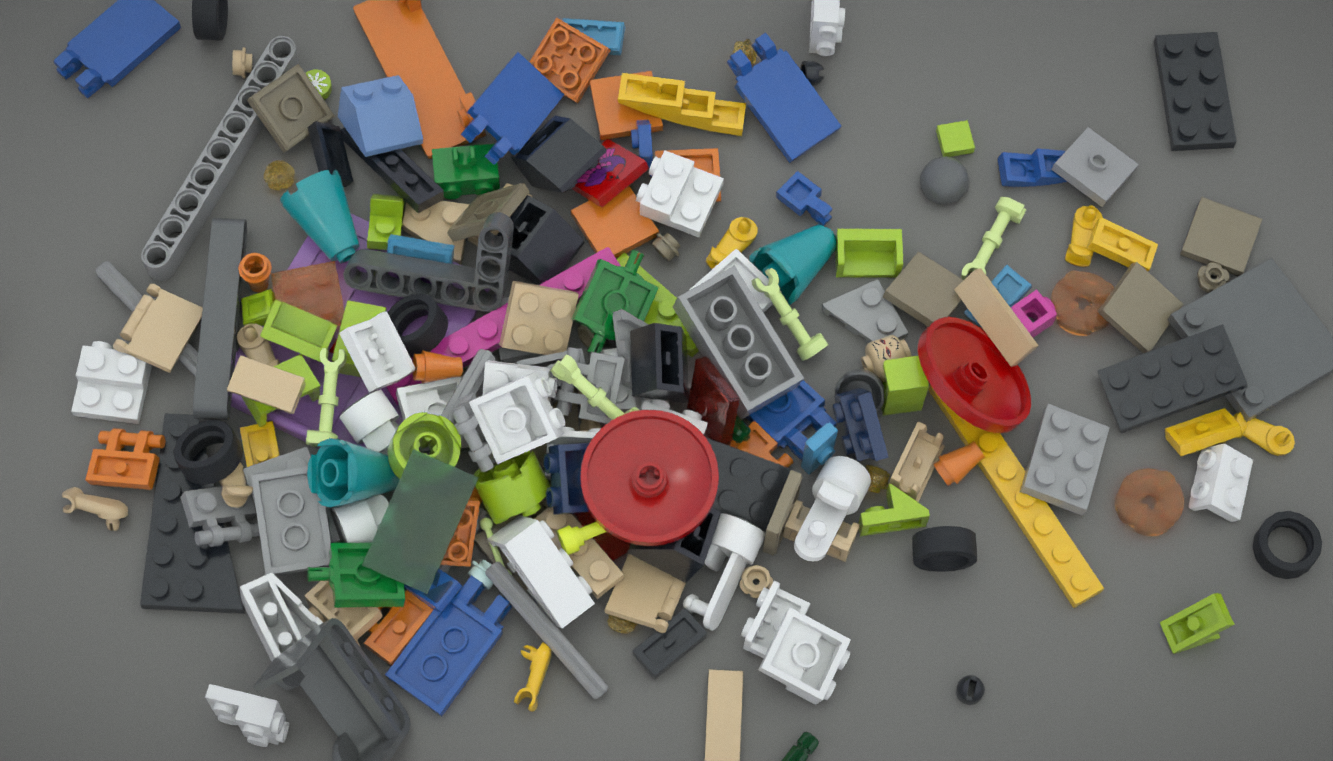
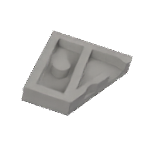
M878 279L822 304L824 314L827 316L833 315L843 322L845 328L850 332L862 336L866 343L889 335H894L899 340H903L908 336V331L892 303L883 298L885 291Z

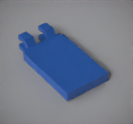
M118 0L69 41L66 50L53 62L58 67L56 69L57 72L65 79L78 71L82 65L88 68L75 81L79 85L78 90L86 98H89L106 82L111 87L116 85L181 28L180 22L154 0Z
M765 32L756 38L755 43L752 44V48L761 59V62L752 67L750 60L740 49L730 56L727 64L737 77L738 83H736L734 88L788 162L791 163L834 134L842 126L787 51L783 52L781 48L777 50L774 42Z
M517 52L469 108L467 113L473 120L461 135L471 143L484 129L487 130L497 142L491 147L485 157L495 165L508 151L515 155L521 150L564 94Z
M714 374L709 377V384L731 404ZM804 380L796 389L745 417L751 423L755 420L778 443L777 448L781 446L784 449L788 445L791 452L800 460L803 457L805 442L808 440L802 432L812 424L816 432L829 422L834 427L837 426V422L825 412V399Z
M472 575L442 612L435 609L432 611L385 674L388 679L441 717L502 636L504 626L500 623L512 608L511 603L500 594L485 613L472 605L485 589L483 583Z

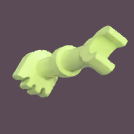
M1000 197L995 206L999 214L990 231L985 232L982 238L984 243L974 261L966 264L962 269L961 279L965 280L968 273L973 272L975 269L981 268L986 274L985 267L994 249L1000 247L1003 241L1001 236L1009 221L1020 224L1026 211L1024 204L1008 197Z
M772 268L767 269L765 273L769 278L768 285L765 286L759 278H754L751 280L752 286L771 300L780 314V322L783 326H788L800 345L797 354L802 361L807 360L828 346V343L821 333L810 338L797 318L799 313L795 308L792 309L780 292L777 272Z
M322 348L320 351V360L324 364L325 376L323 394L319 395L318 405H321L319 431L307 430L306 444L312 447H321L317 445L329 438L338 439V436L332 432L334 408L338 406L339 397H336L338 374L340 368L345 365L347 360L346 352L343 349L339 350V357L334 362L328 361L327 348Z
M567 354L561 361L558 360L550 370L556 378L573 384L588 398L587 402L593 408L597 406L611 420L623 414L639 410L637 407H633L623 413L606 397L607 393L601 387L597 389L581 375L577 363Z

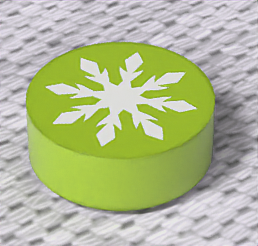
M318 69L307 71L305 74L324 100L327 99L332 92L329 75Z

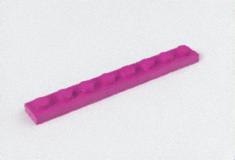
M606 247L545 281L540 286L577 292L579 294L578 304L598 259L607 261L615 266L621 265L610 248ZM508 303L443 338L439 345L430 352L451 357H461L463 368L470 365L478 350L483 349L490 352L497 350L501 347L499 343ZM411 373L397 383L386 386L396 405H399L396 397L397 388L421 384L422 382L421 380H414Z

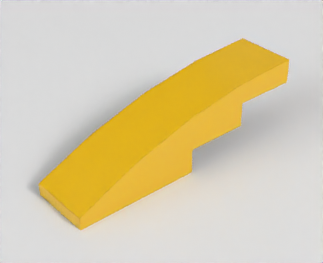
M622 73L618 103L677 124L712 132L742 136L746 103L716 100V92L684 88L685 81Z

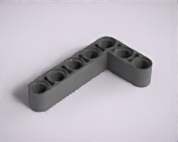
M501 212L492 213L486 218L478 238L475 268L360 249L351 256L343 273L344 280L347 285L357 290L403 298L412 294L423 293L431 296L438 304L492 312L501 305L507 289L514 225L511 218ZM490 230H498L503 236H496ZM487 259H493L497 261L499 265H492L487 261ZM356 266L363 267L367 272L359 271ZM388 272L396 273L399 278L392 277ZM420 277L429 279L431 283L423 282ZM452 283L460 284L463 286V289L456 288ZM484 289H492L496 294L487 293Z

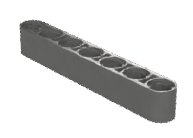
M212 219L193 398L194 419L229 420L232 393L227 392V387L235 369L243 278L240 276L238 268L240 261L246 254V219Z

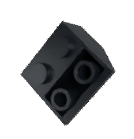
M554 116L511 158L531 186L564 193L571 190L577 184V179L586 171L597 166L600 161L599 158L607 150L571 118Z
M527 195L510 217L514 225L509 270L536 285H540L566 269L584 245V239L555 209ZM499 232L496 236H503V235H502L501 232Z
M652 323L631 330L632 396L679 403L689 402L687 337L682 327Z
M712 507L707 517L694 531L677 541L657 546H643L630 543L627 553L687 583L705 563L721 512Z

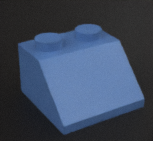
M399 75L341 87L338 118L365 157L423 144V135L413 94Z

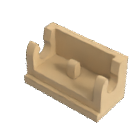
M240 355L227 387V392L244 396L289 414H294L306 383L303 377Z
M917 422L889 484L894 485L917 502H919L935 467L933 464L939 460V456H941L945 447L942 445L944 436L941 433H937L936 437L929 435L926 432L927 426L921 422Z
M796 500L785 525L783 537L795 541L810 511V508L803 506L802 501ZM842 522L826 554L846 562L860 524L853 522L850 525Z

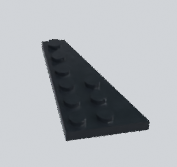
M165 413L162 435L165 436L166 442L164 448H160L159 454L160 461L157 469L140 606L142 609L245 614L228 541L223 542L221 546L210 547L208 544L197 545L194 537L195 532L204 531L203 526L189 527L181 500L184 491L215 487V483L200 485L190 482L183 475L174 458L173 451L177 440L190 427L201 423L200 419H194V415ZM205 447L201 450L193 461L207 459V448ZM218 523L221 528H225L224 523Z

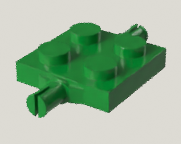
M632 249L625 267L615 266L602 259L597 260L571 320L588 327L594 333V337L586 352L590 354L591 352L601 353L606 340L616 341L613 312L623 309L644 322L659 287L645 281L637 273L639 265L645 256L643 253Z
M330 543L329 566L308 567L307 569L308 582H329L333 590L334 608L404 607V585L406 580L426 581L427 577L426 566H405L400 555L399 543Z

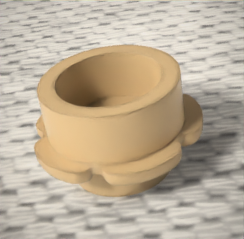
M243 47L242 50H233L232 67L233 75L246 78V73H251L253 60L252 54H246V48Z
M751 566L744 570L741 576L740 588L745 594H750L752 598H759L764 587L770 590L773 578L770 577L769 571L765 567ZM753 580H759V584L755 585Z

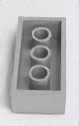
M735 265L678 296L673 309L741 419L796 389L804 380V377Z

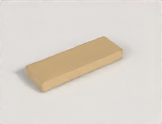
M981 268L975 269L954 289L1011 367L1018 365L1039 346Z
M709 669L704 761H740L743 671Z

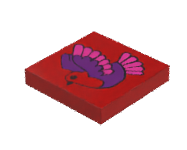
M610 139L602 143L607 152L599 158L598 165L579 177L577 184L572 188V190L601 208L649 169L644 159Z

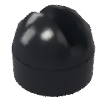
M802 61L800 70L811 85L815 86L821 83L824 76H819V70H824L823 66L816 61Z
M973 675L963 677L956 687L958 699L967 705L978 703L985 692L981 679ZM970 682L975 683L973 697L967 696Z

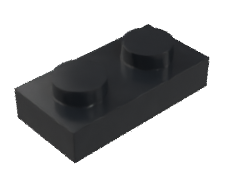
M317 121L313 122L307 128L318 172L329 170L332 175L333 171L337 170L343 187H347L354 180L344 141L341 139L340 126Z
M686 608L668 621L669 626L665 633L656 631L633 650L635 658L654 679L658 678L707 637V632Z

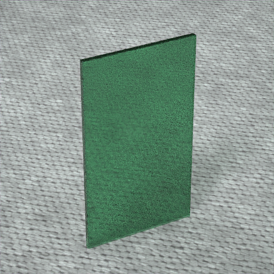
M413 449L362 566L428 594L479 477Z

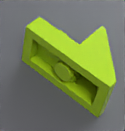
M373 194L371 196L367 249L387 250L390 235L401 236L405 200L402 197Z
M888 484L886 498L889 509H885L883 506L870 507L860 514L858 524H860V536L926 527L930 514L929 509L894 485Z
M1213 593L1160 622L1173 654L1215 641L1220 638L1219 633L1235 625L1221 593Z

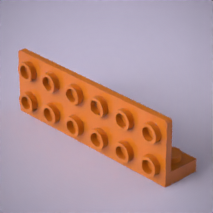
M367 0L353 7L354 13L386 77L399 75L413 94L423 135V144L420 145L428 159L432 158V149L460 147L469 143L461 133L473 120L467 111L474 104L475 99L471 92L465 93L422 10L421 0ZM484 129L474 140L486 136V130Z

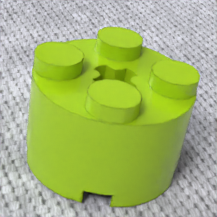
M420 412L409 416L399 425L389 443L387 454L392 471L402 482L414 489L432 487L441 483L448 477L459 460L461 437L454 424L441 415L437 416L427 414L428 412ZM421 447L422 449H425L428 447L430 449V453L422 454L419 451V448Z
M530 450L495 464L492 469L486 472H481L479 468L472 477L475 488L495 524L502 523L520 513L524 517L536 513L541 508L539 502L546 497L547 488L551 487L533 451L530 453Z

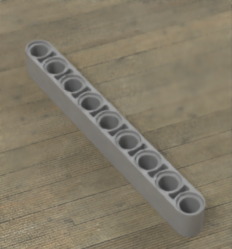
M277 36L269 42L144 246L141 258L148 275L153 280L166 281L174 275L263 128L264 124L252 108H247L250 105L247 99L269 84L263 83V81L267 79L275 80L299 64L296 45L291 38ZM282 54H288L285 58H279ZM236 129H243V131L238 134L232 133ZM223 154L228 155V156H227L226 158H224V159H220V160H219V159H216V158H217L218 156H220V155H223ZM206 180H212L208 185H200ZM189 206H197L193 211H184ZM181 232L178 237L169 238L170 234ZM156 259H165L161 264H152Z

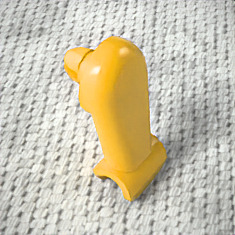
M1093 205L1082 206L1076 210L1073 218L1071 244L1069 243L1065 260L1068 263L1080 267H1087L1091 263L1094 251L1088 249L1087 246L1095 223L1100 217L1103 218L1101 212Z
M747 217L734 219L717 247L714 248L712 246L710 254L706 258V264L713 269L735 249L742 253L757 236L758 228L756 224Z
M1241 412L1233 415L1241 425V436L1237 438L1244 436L1275 456H1283L1294 448V436L1287 428L1275 426L1257 418L1246 422Z
M544 642L538 649L530 645L523 646L530 653L521 650V655L527 660L532 661L530 665L531 671L526 687L518 691L514 703L519 704L523 698H531L532 701L528 707V710L531 712L537 709V696L552 654V650Z

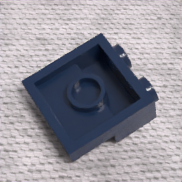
M857 388L836 394L837 403L832 404L837 423H843L846 435L841 436V441L845 454L851 455L852 459L857 462L869 458L875 461L889 458L872 393L863 388Z
M589 443L550 446L549 453L544 455V470L547 474L551 473V487L547 488L546 502L549 508H553L554 515L589 512L581 489V465Z

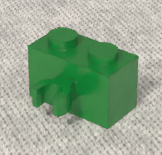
M495 143L432 149L434 182L444 190V198L457 199L462 195H481L500 189L498 162L493 165L485 157Z

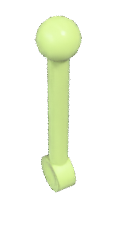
M485 517L481 519L480 527L486 532L487 538L493 535L491 529L493 522L490 518ZM490 544L495 561L500 562L504 566L498 546L493 548Z

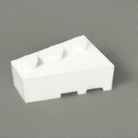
M519 515L487 540L493 548L495 546L500 547L509 560L507 566L513 573H518L528 588L526 591L557 627L564 628L595 604L589 596L592 593V589L582 576L576 577L570 568L573 565V561L562 548L558 550L551 540L554 538V534L550 527L543 520L539 522L536 519Z
M272 572L240 586L241 601L271 662L318 625L324 623L318 617H315L302 604V601Z

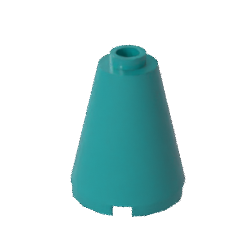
M324 170L296 183L298 190L292 195L287 190L281 196L280 202L283 208L331 261L338 260L342 264L350 260L360 245L341 177L337 170H334L332 175L329 170Z
M815 225L757 248L749 256V261L767 278L768 276L765 273L767 269L772 268L777 272L780 291H782V295L788 304L791 305L798 300L837 248L836 236L828 227Z
M329 438L321 441L317 445L321 446L316 455L311 454L308 463L307 477L311 493H317L321 500L317 502L326 507H340L396 490L401 484L400 479L390 467L388 455L341 439Z

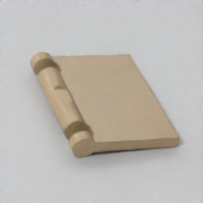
M150 284L146 291L151 296L157 297V299L154 300L148 295L142 296L120 333L124 340L131 342L128 345L125 341L116 339L113 348L118 352L132 355L171 373L202 320L203 307L167 292L156 284Z
M628 554L621 570L624 574V579L615 585L606 605L605 613L654 628L660 633H665L669 626L667 621L672 619L686 583Z

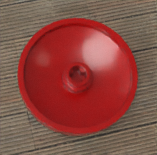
M943 317L935 320L923 331L918 342V356L923 372L937 395L958 416L975 427L993 433L1010 432L1028 417L1031 409V394L1023 372L1018 365L1013 367L1009 365L982 328L960 318Z
M638 410L611 420L592 438L585 451L581 465L582 494L592 517L605 531L614 537L636 545H664L690 534L709 514L718 489V464L715 453L707 438L686 419L661 410Z

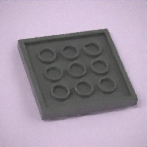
M1272 258L1175 311L1168 318V321L1182 339L1216 326L1224 325L1248 384L1247 388L1225 395V397L1237 413L1241 412L1246 422L1333 373V336Z

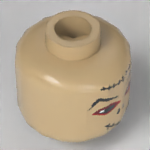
M889 335L868 343L865 347L866 356L861 357L863 369L876 374L881 382H886L883 369L884 361L912 356L904 339L899 340L896 336Z

